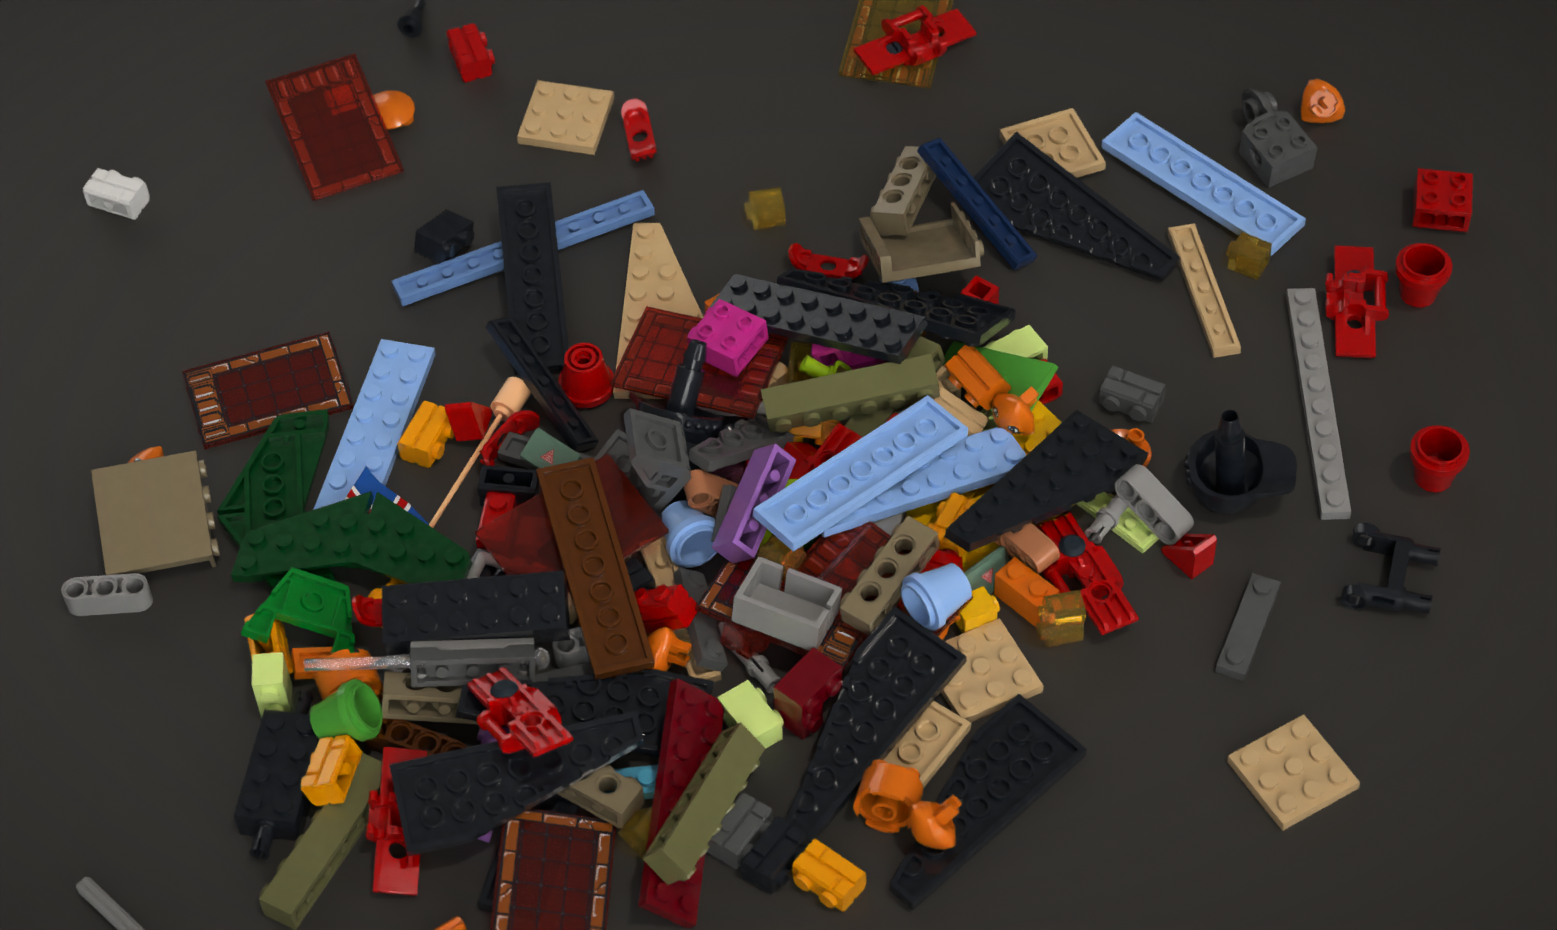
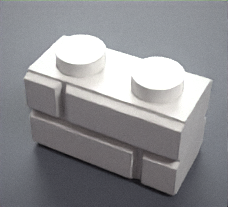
M97 168L91 179L83 187L87 205L136 220L141 213V209H144L150 198L146 183L138 177L128 178L122 176L115 170L106 171Z

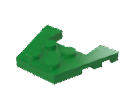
M291 567L272 590L270 596L258 607L251 619L244 624L240 634L241 636L267 643L274 620L276 619L334 638L330 654L343 649H349L351 653H355V635L352 633L351 625L352 609L349 586Z

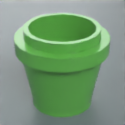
M358 679L344 682L336 692L313 705L310 711L311 726L318 739L349 735L353 740L367 741L379 734L383 720L382 708L377 695L371 687Z

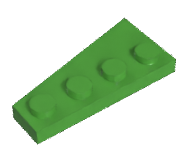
M953 341L944 356L945 361L942 366L954 355H957V352L965 344ZM975 347L1011 385V390L1007 393L1020 397L1032 386L1039 393V396L1036 398L1037 402L1059 368L1054 363L983 347ZM1036 403L1030 407L1031 411L1033 410Z

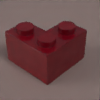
M814 647L773 687L774 709L782 716L783 726L802 740L811 732L815 733L823 723V702L830 695H836L843 683L842 666Z

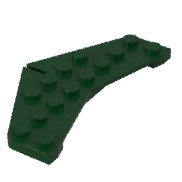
M328 409L282 414L277 416L269 426L217 510L219 523L239 549L244 536L249 531L306 512V503L330 427ZM329 567L306 570V572L335 581ZM286 573L264 576L263 579L273 590Z
M372 491L249 531L243 538L231 577L233 582L251 583L263 581L264 576L287 573L291 567L303 571L328 567H345L370 570L399 582L410 584L467 579L472 561L467 550L377 492L374 499Z

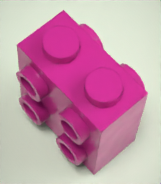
M718 299L713 307L707 309L698 325L691 328L687 341L688 345L692 339L707 343L706 363L737 377L768 340L769 336L766 320Z

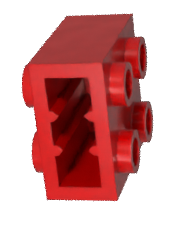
M1418 168L1414 184L1412 227L1468 232L1472 215L1473 173Z

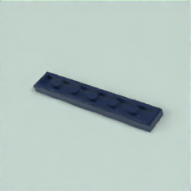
M939 137L920 145L917 150L919 155L1010 266L1016 270L1034 262L1038 255L944 141Z

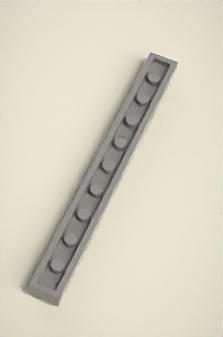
M1315 288L1287 289L1286 300L1320 519H1350L1351 506Z

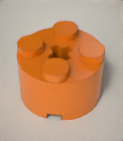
M358 648L360 653H351L349 649H343L325 657L318 664L319 671L317 673L314 671L313 674L322 700L336 692L344 682L358 679L371 687L381 702L383 700V684L371 654L364 649Z
M880 759L872 761L871 766L863 773L854 801V812L857 816L860 813L866 819V825L881 832L897 833L902 827L907 826V829L911 828V806L921 801L924 791L923 784L919 779V771L912 767H902Z

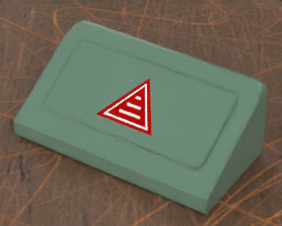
M537 428L521 452L520 458L539 469L581 460V455L542 429Z
M999 546L964 572L972 591L984 586L989 595L994 592L995 573L1010 561L1004 546Z

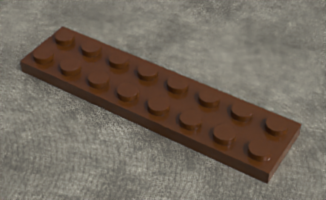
M594 457L536 469L537 480L595 680L654 667L655 661Z

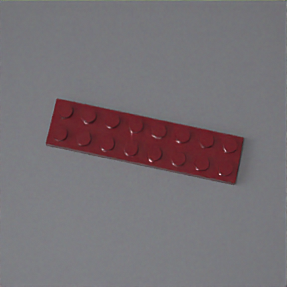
M679 678L671 681L669 686L646 852L722 730L724 708L718 698ZM705 854L696 862V871L686 881L679 880L670 885H667L644 861L638 906L687 929L696 926Z

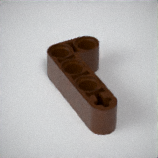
M383 719L379 734L375 738L363 741L365 746L380 753H383V747L424 751L433 749L427 752V756L467 748L464 743L402 719Z

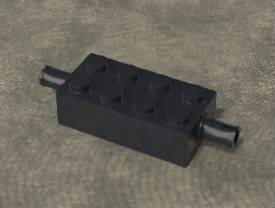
M301 690L294 692L290 712L264 710L235 809L234 818L240 835L254 836L249 854L257 859L260 858L261 852H263L262 859L269 858L273 838L296 841L303 834L311 802L301 790V779L303 776H306L311 754L315 752L319 742L312 729L310 715L308 714L314 696L305 690L302 698L300 697Z

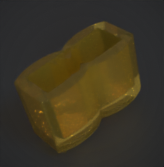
M1080 590L1044 596L1042 605L1038 606L1040 622L1037 623V633L1039 639L1045 640L1046 647L1083 641V624L1085 623L1086 612Z

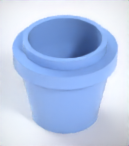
M686 500L674 502L666 507L662 512L660 526L667 542L666 550L671 560L677 566L693 568L705 564L717 554V551L711 548L713 545L711 539L716 520L701 511L689 507Z
M949 563L923 573L914 572L906 576L902 581L901 597L912 619L928 630L936 631L946 624L947 618L971 599L972 589L964 572L957 565Z

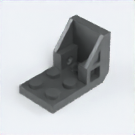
M629 408L624 414L630 462L637 471L631 476L629 486L631 490L660 513L692 478L684 430L678 421Z

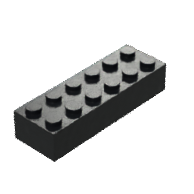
M564 570L382 586L383 644L390 656L411 654V641L534 638V643L570 640L568 584Z

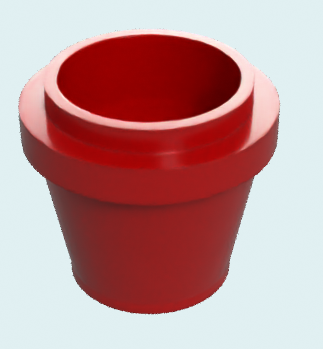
M1415 243L1406 246L1398 253L1395 272L1399 279V295L1406 304L1413 307L1431 305L1436 300L1441 288L1449 281L1453 264L1450 256L1443 249L1428 243Z
M578 343L571 346L565 353L563 370L559 375L558 384L575 407L592 408L603 404L612 396L615 379L612 370L604 360L601 350L596 345Z
M1433 425L1422 428L1413 436L1409 454L1413 462V476L1417 485L1429 492H1442L1451 486L1456 475L1467 465L1470 455L1469 444L1461 433L1447 426Z

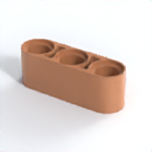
M697 469L691 471L692 478L683 488L689 507L716 517L723 485H733L738 488L739 484Z
M1032 523L1024 525L1022 530L1016 533L1010 531L998 536L997 541H994L998 546H1004L1012 558L1016 556L1037 574L1060 558V552L1055 543Z

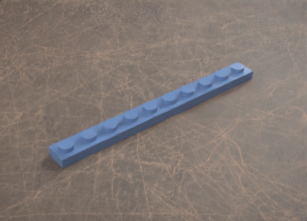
M644 190L555 221L558 250L655 215L654 207ZM502 241L392 280V287L402 307L504 270Z

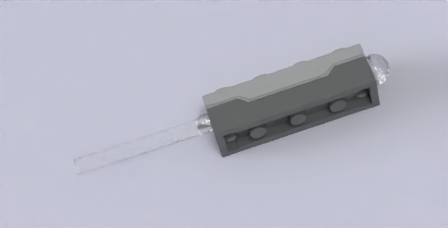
M534 638L411 641V654L304 659V670L411 668V687L467 685V683L475 678L479 679L487 673H494L504 667L519 682L520 680L529 679L535 682V665H538V671L545 669L550 662V656L544 648L538 647V651H535Z

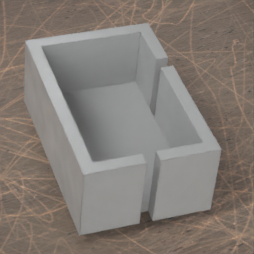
M758 556L734 596L731 621L809 651L813 647L818 649L826 635V631L829 630L839 612L842 588L789 568L786 574L785 589L782 592L780 589L784 566Z

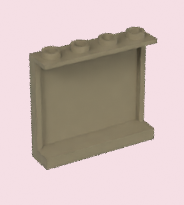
M955 202L951 203L952 219L912 225L907 236L879 234L870 217L859 218L861 244L882 283L981 267L980 257L984 256L983 242L978 240L976 231L971 229L970 221L965 220L964 212L958 209Z
M196 450L91 470L106 575L140 574L210 560L212 567H217L215 556L220 555L217 538L212 539L211 530L216 529L213 512H208L207 503H212L209 486H204L203 478L208 477L205 460L199 461Z

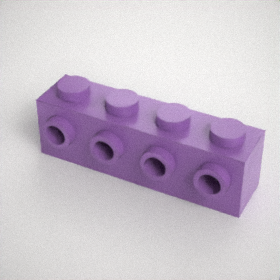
M776 443L753 451L711 547L733 564L755 558L767 528L753 517V508L785 488L795 465L796 459Z

